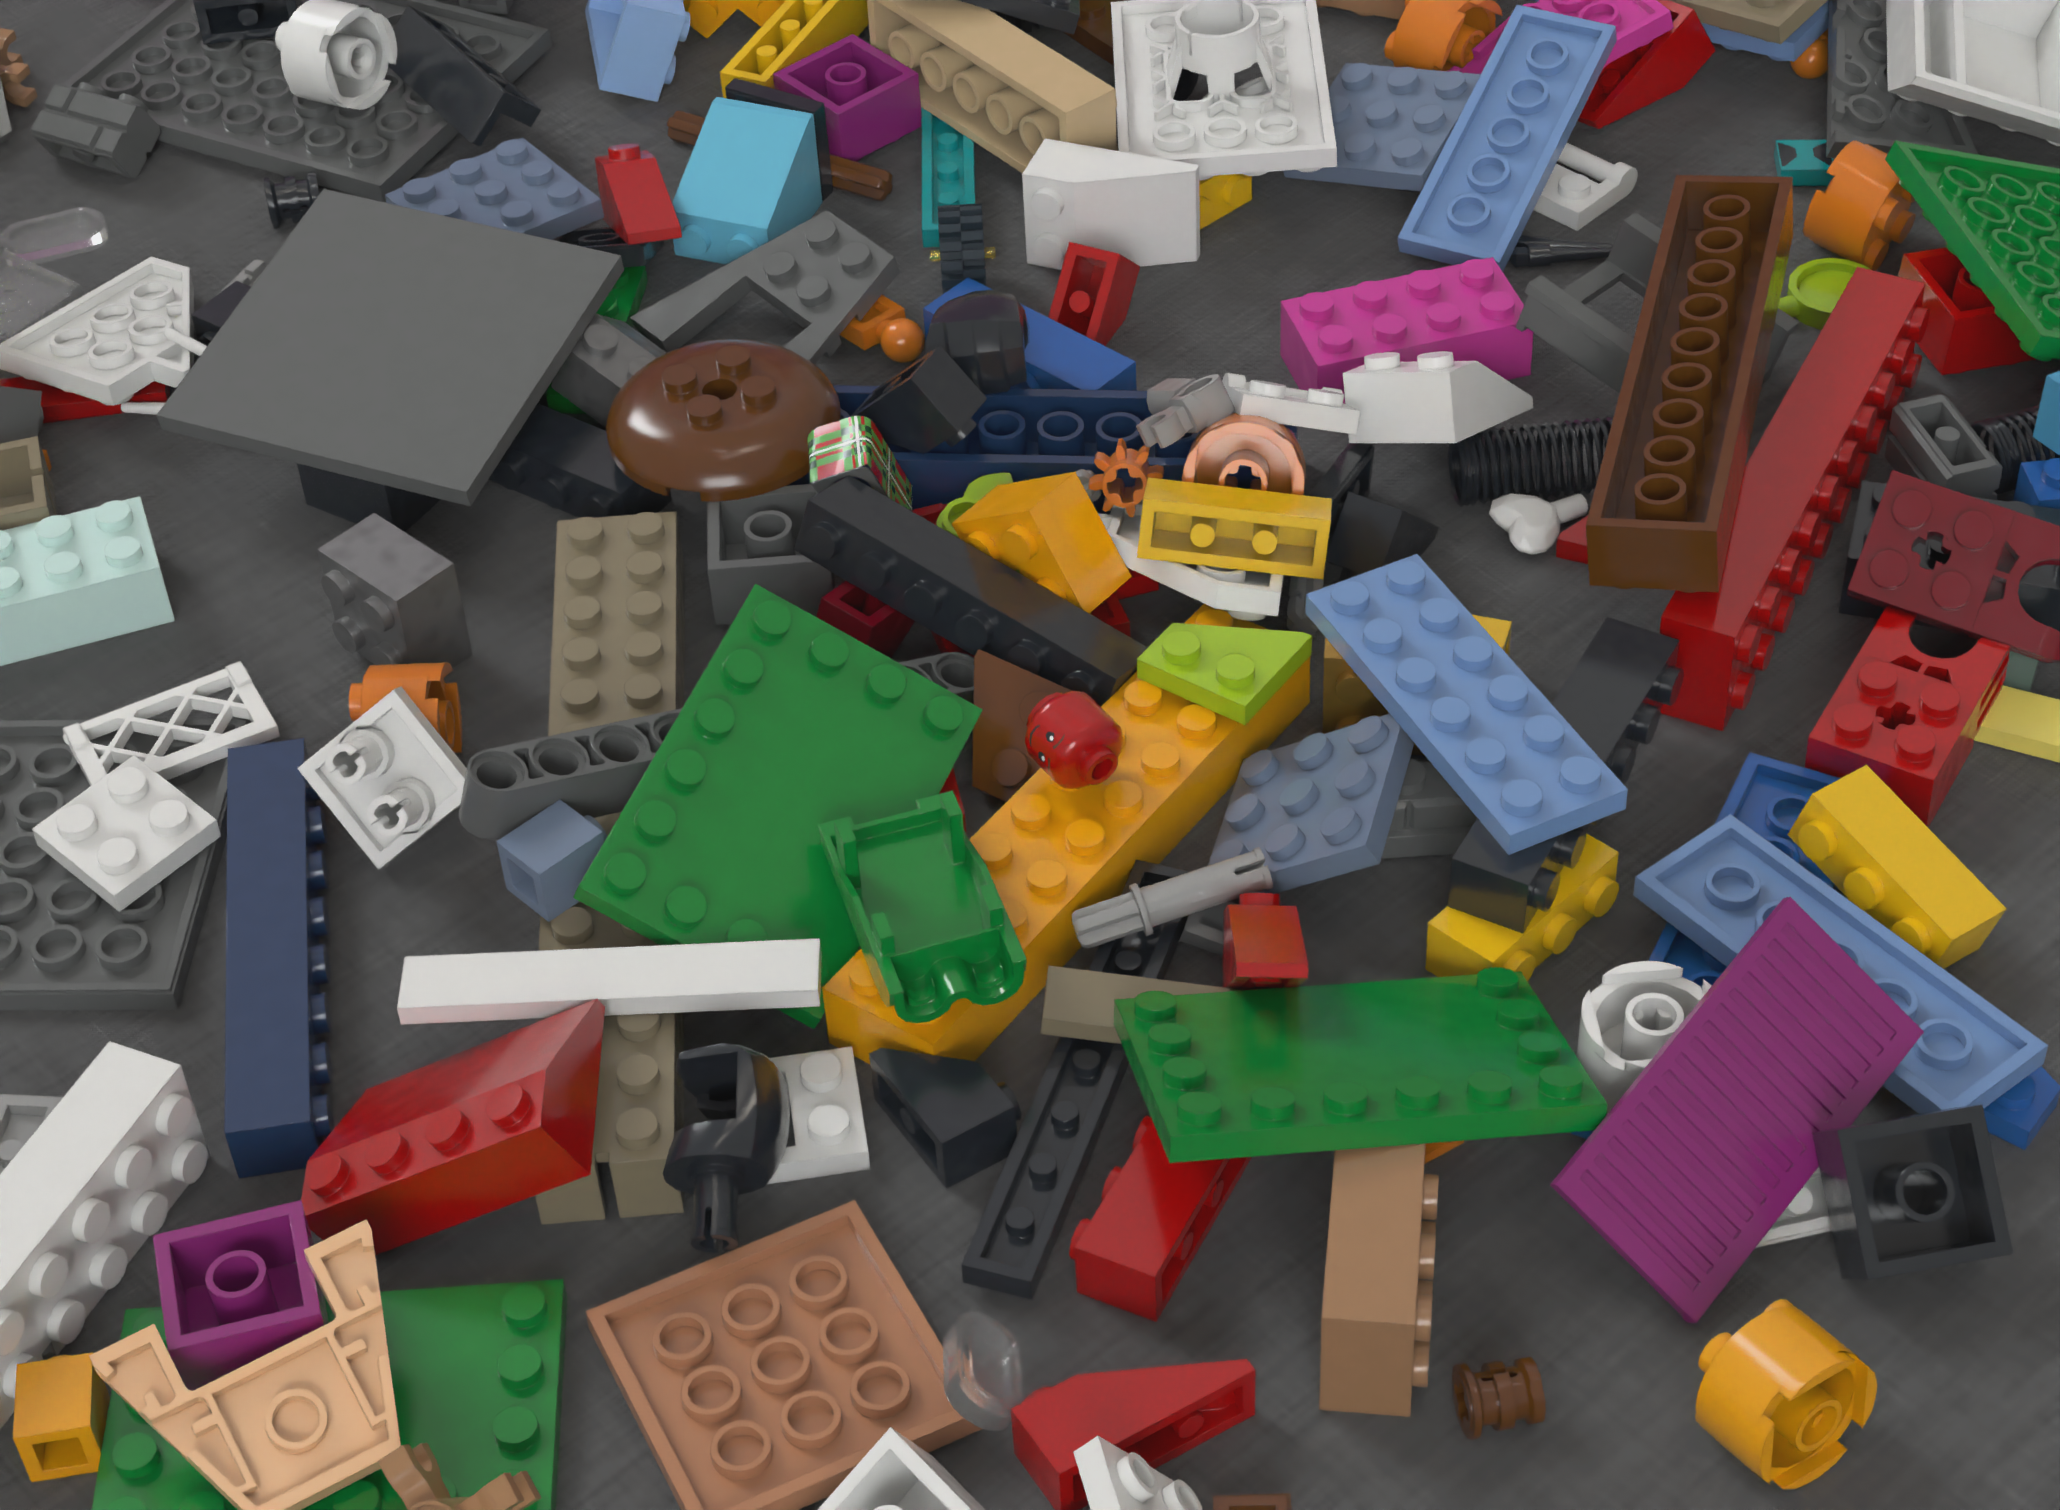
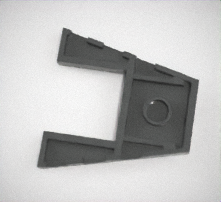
M826 210L634 314L631 320L637 332L668 353L681 348L750 291H753L804 328L801 333L783 347L816 364L823 355L828 358L833 355L842 344L839 337L841 332L854 317L859 321L864 317L900 273V270L893 255Z

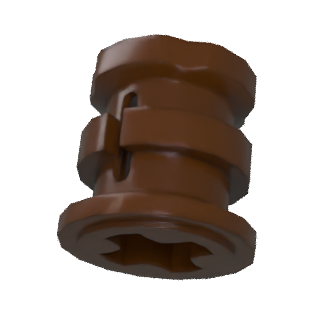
M1531 1356L1515 1359L1513 1366L1505 1367L1503 1362L1499 1360L1485 1362L1479 1372H1472L1464 1362L1454 1365L1452 1370L1454 1405L1461 1429L1467 1439H1478L1481 1436L1483 1426L1491 1425L1495 1431L1499 1432L1513 1429L1517 1420L1524 1419L1528 1425L1545 1421L1546 1400L1542 1379L1537 1364Z

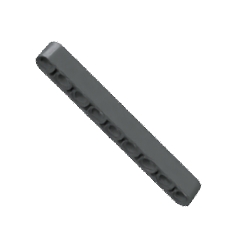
M947 652L899 662L974 704V657L960 652ZM682 708L485 749L475 753L468 761L458 815L461 825L469 833L477 837L489 840L501 839L559 799L582 816L589 815L596 818L622 812Z

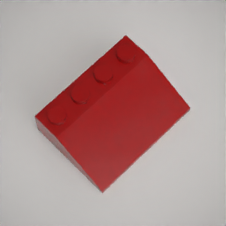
M594 999L366 1089L307 1161L301 1200L310 1230L319 1238L325 1240L367 1219L372 1229L375 1255L591 1175L605 1006L598 999Z

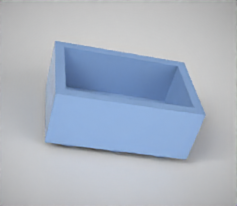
M588 0L585 15L599 90L658 102L663 84L669 85L675 73L676 56L674 52L678 41L684 42L689 32L690 13L685 11L684 0Z

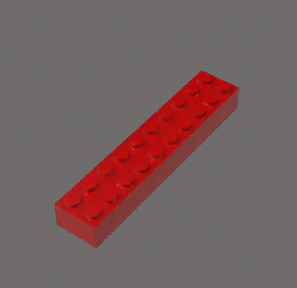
M1861 267L1856 268L1744 468L1719 593H1685L1676 590L1661 616L1659 634L1680 640L1676 667L1684 669L1683 683L1676 701L1672 706L1663 704L1661 714L1723 732L1735 708L1742 711L1746 709L1755 684V670L1764 672L1767 669L1775 646V632L1785 633L1788 629L1795 607V594L1801 596L1806 594L1813 576L1814 558L1823 560L1829 549L1833 535L1832 523H1843L1851 501V487L1861 488L1862 480H1865L1869 467V453L1879 454L1887 432L1888 421L1886 420H1891L1892 408L1903 402L1905 395L1904 387L1912 389L1916 383L1922 363V355L1914 353L1915 342H1921L1930 315L1929 308L1921 307L1925 283Z

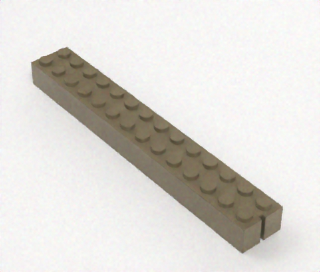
M677 511L660 513L642 512L635 515L598 518L581 517L573 520L557 521L548 736L683 708L685 565ZM621 812L594 819L598 821L608 836ZM580 901L550 922L540 916L539 951L659 945ZM684 1012L604 1016L591 1175L535 1195L542 1225L606 1219V1206L597 1167L599 1162H609L620 1218L684 1213V1192L675 1190L665 1182L663 1177L665 1162L673 1138L677 1131L684 1128L683 1080L676 1071L679 1053L684 1052ZM546 1018L536 1019V1022L541 1021V1020L546 1019Z

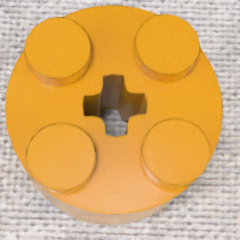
M1779 1299L1770 1304L1762 1314L1750 1320L1734 1335L1728 1332L1716 1335L1704 1347L1698 1361V1366L1705 1375L1701 1381L1696 1398V1422L1759 1478L1766 1481L1769 1485L1770 1481H1774L1782 1489L1802 1487L1814 1481L1835 1465L1848 1450L1838 1439L1852 1420L1863 1429L1876 1399L1877 1379L1875 1372L1862 1362L1854 1352L1787 1299Z

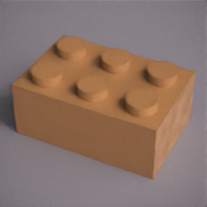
M1425 1144L1335 1150L1321 1316L1319 1410L1410 1417L1412 1386L1427 1387L1433 1298V1281L1430 1280H1433L1436 1222L1421 1221V1219L1436 1220L1439 1175L1424 1174Z

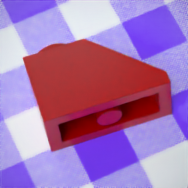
M1069 242L1048 318L1106 346L1126 319L1140 266L1121 254Z

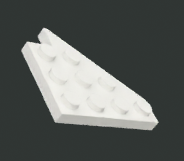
M152 256L0 343V369L23 376L28 380H35L60 388L65 392L75 393L112 406L129 401L134 393L154 381L177 388L194 365V353L166 338L164 330L170 327L194 339V324L191 316L194 313V286L190 268Z
M1143 501L1136 505L1135 515L1131 518L1128 516L1126 508L1115 505L1112 507L1110 515L1098 513L1127 568L1212 608L1228 610V614L1236 619L1258 621L1264 619L1266 615L1278 616L1284 575L1137 558Z

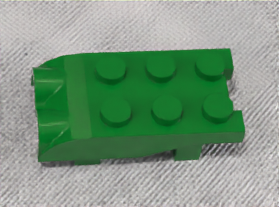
M953 791L917 799L916 810L854 825L851 816L818 824L822 848L876 988L886 1007L894 1006L898 1017L906 1022L923 1023L942 1016L958 999L966 998L974 1004L992 1005L1007 1000L1018 991L1023 984L1027 959L988 868L964 831L963 814Z

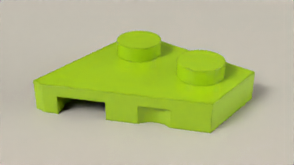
M1172 623L1137 658V678L1246 725L1312 655V635L1297 631Z

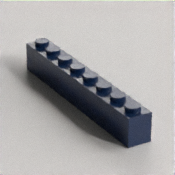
M304 738L228 748L224 1134L239 1179L306 1169L307 1161L323 1143V1137H327L334 1129L329 1095H322V1085L333 1082L332 1062L327 1042L321 1043V1034L331 1033L332 1021L326 992L320 993V985L331 982V973L326 945L319 944V937L330 934V926L324 896L318 897V890L328 889L329 880L323 850L317 851V845L328 842V834L322 805L316 806V801L322 799L297 769L309 759Z

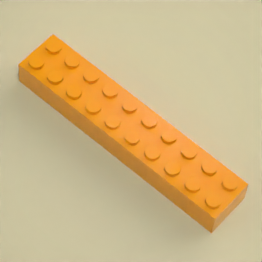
M1203 604L1184 623L1266 629L1250 621L1236 619L1228 614L1227 611L1215 609L1206 604ZM1311 656L1246 725L1137 678L1136 671L1101 706L1121 727L1123 734V745L1114 773L1107 780L1097 785H1089L1080 789H1065L1053 781L1040 768L969 839L988 868L1027 959L1023 984L1018 991L1007 1000L992 1005L974 1004L966 998L958 999L939 1018L923 1023L906 1022L898 1017L894 1006L886 1007L882 1001L862 949H860L822 987L829 1043L837 1048L852 1046L853 1055L870 1064L869 1053L880 1048L975 1061L1046 986L1048 965L1063 967L1082 947L1072 925V913L1075 910L1120 896L1136 860L1160 864L1234 785L1243 759L1260 750H1266L1310 703Z

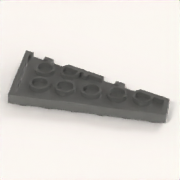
M1829 0L1826 158H1836L1841 150L1853 140L1871 145L1887 154L1895 140L1978 154L1961 116H1957L1947 109L1921 101H1908L1897 94L1888 92L1886 0Z

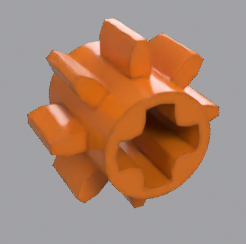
M1123 438L1118 439L1116 452L1110 457L1102 452L1095 454L1094 463L1097 468L1104 471V474L1092 476L1088 487L1089 490H1103L1105 495L1103 511L1107 512L1115 505L1126 508L1128 516L1130 518L1134 517L1136 505L1143 500L1148 477L1163 478V466H1149L1147 459L1150 447L1144 445L1139 451L1127 448ZM1127 468L1130 477L1136 478L1135 486L1125 487L1122 478H1116L1118 469Z

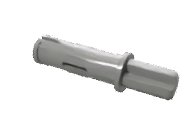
M1257 847L1252 849L1251 852L1139 888L1136 883L1129 885V893L1075 910L1072 913V925L1076 937L1083 948L1089 949L1142 930L1146 936L1153 934L1152 927L1238 899L1239 894L1273 889L1269 868L1267 865H1263L1265 862L1264 855L1261 849Z

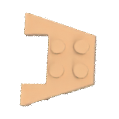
M367 1219L304 1250L306 1261L335 1319L196 1390L191 1391L185 1387L155 1324L89 1355L97 1374L237 1510H302L381 1469L378 1461L401 1446L372 1229Z

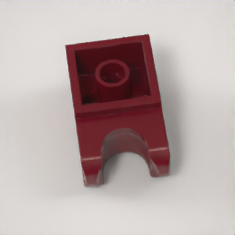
M1892 470L1848 586L1847 596L1883 609L1892 606L1916 614L1915 620L1977 640L1985 637L2010 645V651L2045 663L2060 662V632L2034 620L2026 613L2020 604L2018 589L2022 577L2033 568L2045 565L2060 566V526ZM1928 539L1939 541L1941 543V551L1949 555L1946 564L1936 561L1933 570L1921 567V555L1912 551L1918 543L1926 545Z

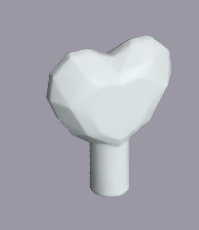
M1511 493L1493 500L1489 515L1496 524L1509 533L1510 542L1519 552L1532 555L1546 552L1554 544L1560 533V524L1586 516L1588 504L1584 496L1579 493L1551 503L1537 496Z

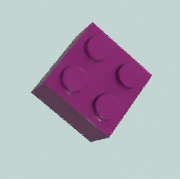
M854 34L773 74L774 88L776 90L824 103L829 154L857 162L862 157L899 140L902 136L922 126L918 73Z
M302 1200L153 1235L167 1350L188 1390H196L329 1323L324 1294L304 1254V1250L313 1246L314 1242Z

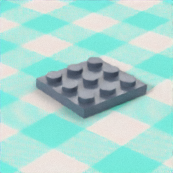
M1345 63L1328 89L1337 147V167L1321 168L1314 172L1285 170L1283 171L1286 178L1421 192L1481 74L1415 69L1412 67L1378 66L1366 63Z
M523 137L501 142L495 149L472 159L458 160L452 163L448 169L426 178L412 179L406 182L402 188L385 194L386 202L389 204L550 240L604 218L601 199Z
M1389 713L1380 717L1369 716L1357 724L1325 734L1315 733L1300 742L1271 751L1260 750L1243 759L1208 866L1251 852L1252 849L1259 847L1265 858L1263 865H1267L1269 868L1273 889L1267 891L1264 889L1258 891V893L1275 894L1380 864L1414 742Z

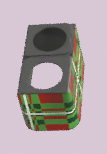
M851 416L817 427L809 433L807 442L810 483L817 494L835 484L834 481L850 475L864 479L871 488L912 511V485L870 418Z

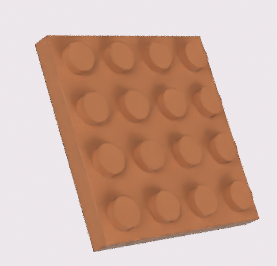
M855 1200L585 1311L589 1330L681 1510H800L829 1497L890 1427L927 1453L983 1429L982 1413L978 1404Z

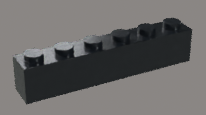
M850 475L807 501L795 551L974 656L978 649L1071 691L1085 692L1102 706L1137 671V658L1148 648Z
M1607 617L1551 704L1624 785L1633 769L1636 748L1639 743L1648 745L1654 737L1662 705L1672 706L1676 701L1683 683L1684 669L1676 667L1680 640ZM1477 818L1452 857L1448 907L1524 934L1538 909L1544 912L1550 909L1558 891L1562 868L1565 866L1573 869L1576 866L1585 845L1586 830L1589 825L1599 826L1604 818L1510 855L1506 853Z

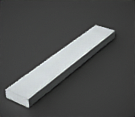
M820 938L406 956L403 964L397 1011L400 1023L403 1025L549 1018L594 999H598L605 1006L604 1016L820 1006L821 996Z

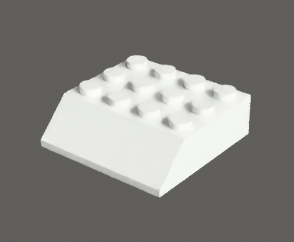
M1886 0L1888 92L1897 94L1908 101H1921L1947 109L1957 116L1977 118L1996 124L2004 130L2023 132L2046 139L2049 143L2060 146V0Z

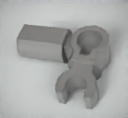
M1218 374L1208 375L1198 380L1167 378L1147 390V404L1152 416L1140 422L1136 428L1146 447H1151L1158 442L1160 448H1165L1179 440L1185 433H1198L1215 422L1228 417L1235 411V407Z

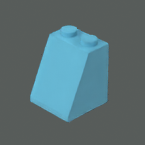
M716 97L713 100L672 202L682 233V238L673 239L675 255L726 265L813 217L822 204L814 115L812 113Z

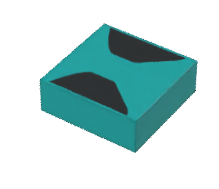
M1776 140L1774 160L1777 176L1793 177V186H1828L1834 176L1826 173L1833 162V158H1826L1827 140Z

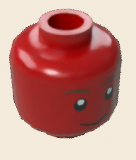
M1056 692L1040 700L1029 714L1025 745L1031 758L1053 781L1065 789H1080L1089 785L1100 784L1114 773L1123 745V734L1117 722L1085 692Z

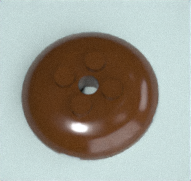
M720 339L704 341L675 349L643 366L616 394L607 417L606 433L609 450L617 466L625 475L644 488L668 496L672 488L700 492L701 501L704 502L732 501L775 491L809 473L807 437L813 429L841 420V409L838 395L830 380L815 364L789 349L767 342L746 339Z

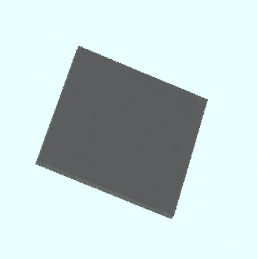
M323 189L156 416L161 429L471 507L624 271L621 255Z
M216 718L186 719L183 726L209 731ZM232 718L223 733L249 724L251 721L242 718ZM148 719L164 723L170 721V719ZM88 720L0 721V1011L178 1010L227 837V757L167 780L217 820L221 837L119 912L37 845L32 828L90 787L69 745L63 739L64 733L62 729L77 722L80 724ZM118 730L92 739L90 742L108 746ZM133 732L123 749L149 754L159 736ZM173 740L164 756L192 746L195 743ZM114 762L108 773H110L112 770H114L121 764Z

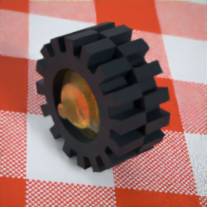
M982 203L938 206L940 250H930V261H940L943 294L968 277L987 286L985 258H996L995 247L984 246Z

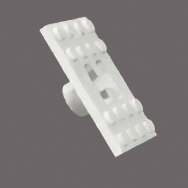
M1130 0L1111 2L1119 151L1199 165V180H1206L1218 175L1244 174L1247 176H1260L1272 171L1298 170L1301 172H1314L1321 168L1337 167V147L1316 0ZM1257 62L1270 93L1259 96L1237 95L1235 93L1234 73L1247 69ZM1182 69L1206 75L1208 84V96L1206 98L1192 101H1176L1173 99Z

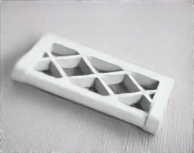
M241 661L225 666V669L80 724L77 722L62 728L64 733L63 739L69 745L90 786L106 776L114 762L122 764L133 755L165 780H169L228 757V748L262 744L280 737L275 720L253 685L248 671ZM229 687L233 690L227 701L205 697ZM178 707L168 723L147 719ZM193 709L219 714L209 731L183 726ZM232 717L251 721L249 724L223 733ZM118 730L108 746L90 742L92 739ZM133 732L159 736L149 754L123 749ZM173 740L195 743L192 746L164 756Z

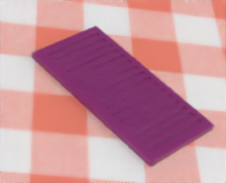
M1791 897L1783 898L1552 1181L1550 1186L1682 1316L1685 1322L1697 1323L1819 1167L1812 1133L1851 1126L1924 1031Z

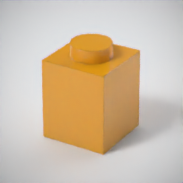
M93 1352L78 1355H57L47 1360L17 1364L13 1440L31 1482L98 1472L110 1396L104 1380L97 1374L89 1357Z

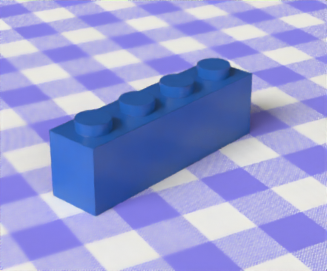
M968 277L923 308L925 343L933 315L940 306L951 299L973 291L993 289ZM1021 304L1030 326L1029 344L1025 349L1027 380L1013 385L1011 388L1137 391L1136 361Z

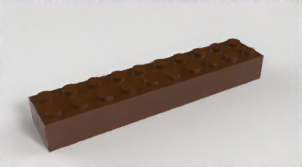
M1676 175L1586 522L1589 586L1615 587L1618 589L1678 590L1685 593H1719L1793 239V177Z

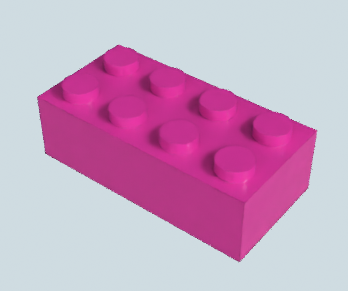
M1490 257L1486 259H1471L1461 264L1432 270H1418L1408 275L1379 281H1365L1355 286L1326 292H1311L1302 297L1282 300L1280 355L1300 390L1308 391L1309 388L1322 389L1323 387L1341 389L1344 394L1343 403L1345 404L1343 373L1364 365V357L1375 353L1397 352L1400 353V362L1417 361V356L1420 354L1449 351L1453 352L1454 361H1478L1506 380L1531 375L1534 332L1529 328L1523 332L1515 328L1524 304L1494 258Z

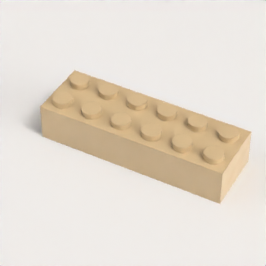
M867 0L870 45L918 73L921 107L1019 172H1024L1045 138L1118 151L1116 140V89L986 8L958 0Z

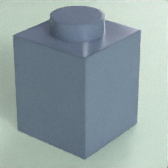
M559 799L496 841L506 889L550 922L579 902L573 896L606 840V832L593 817L580 815Z

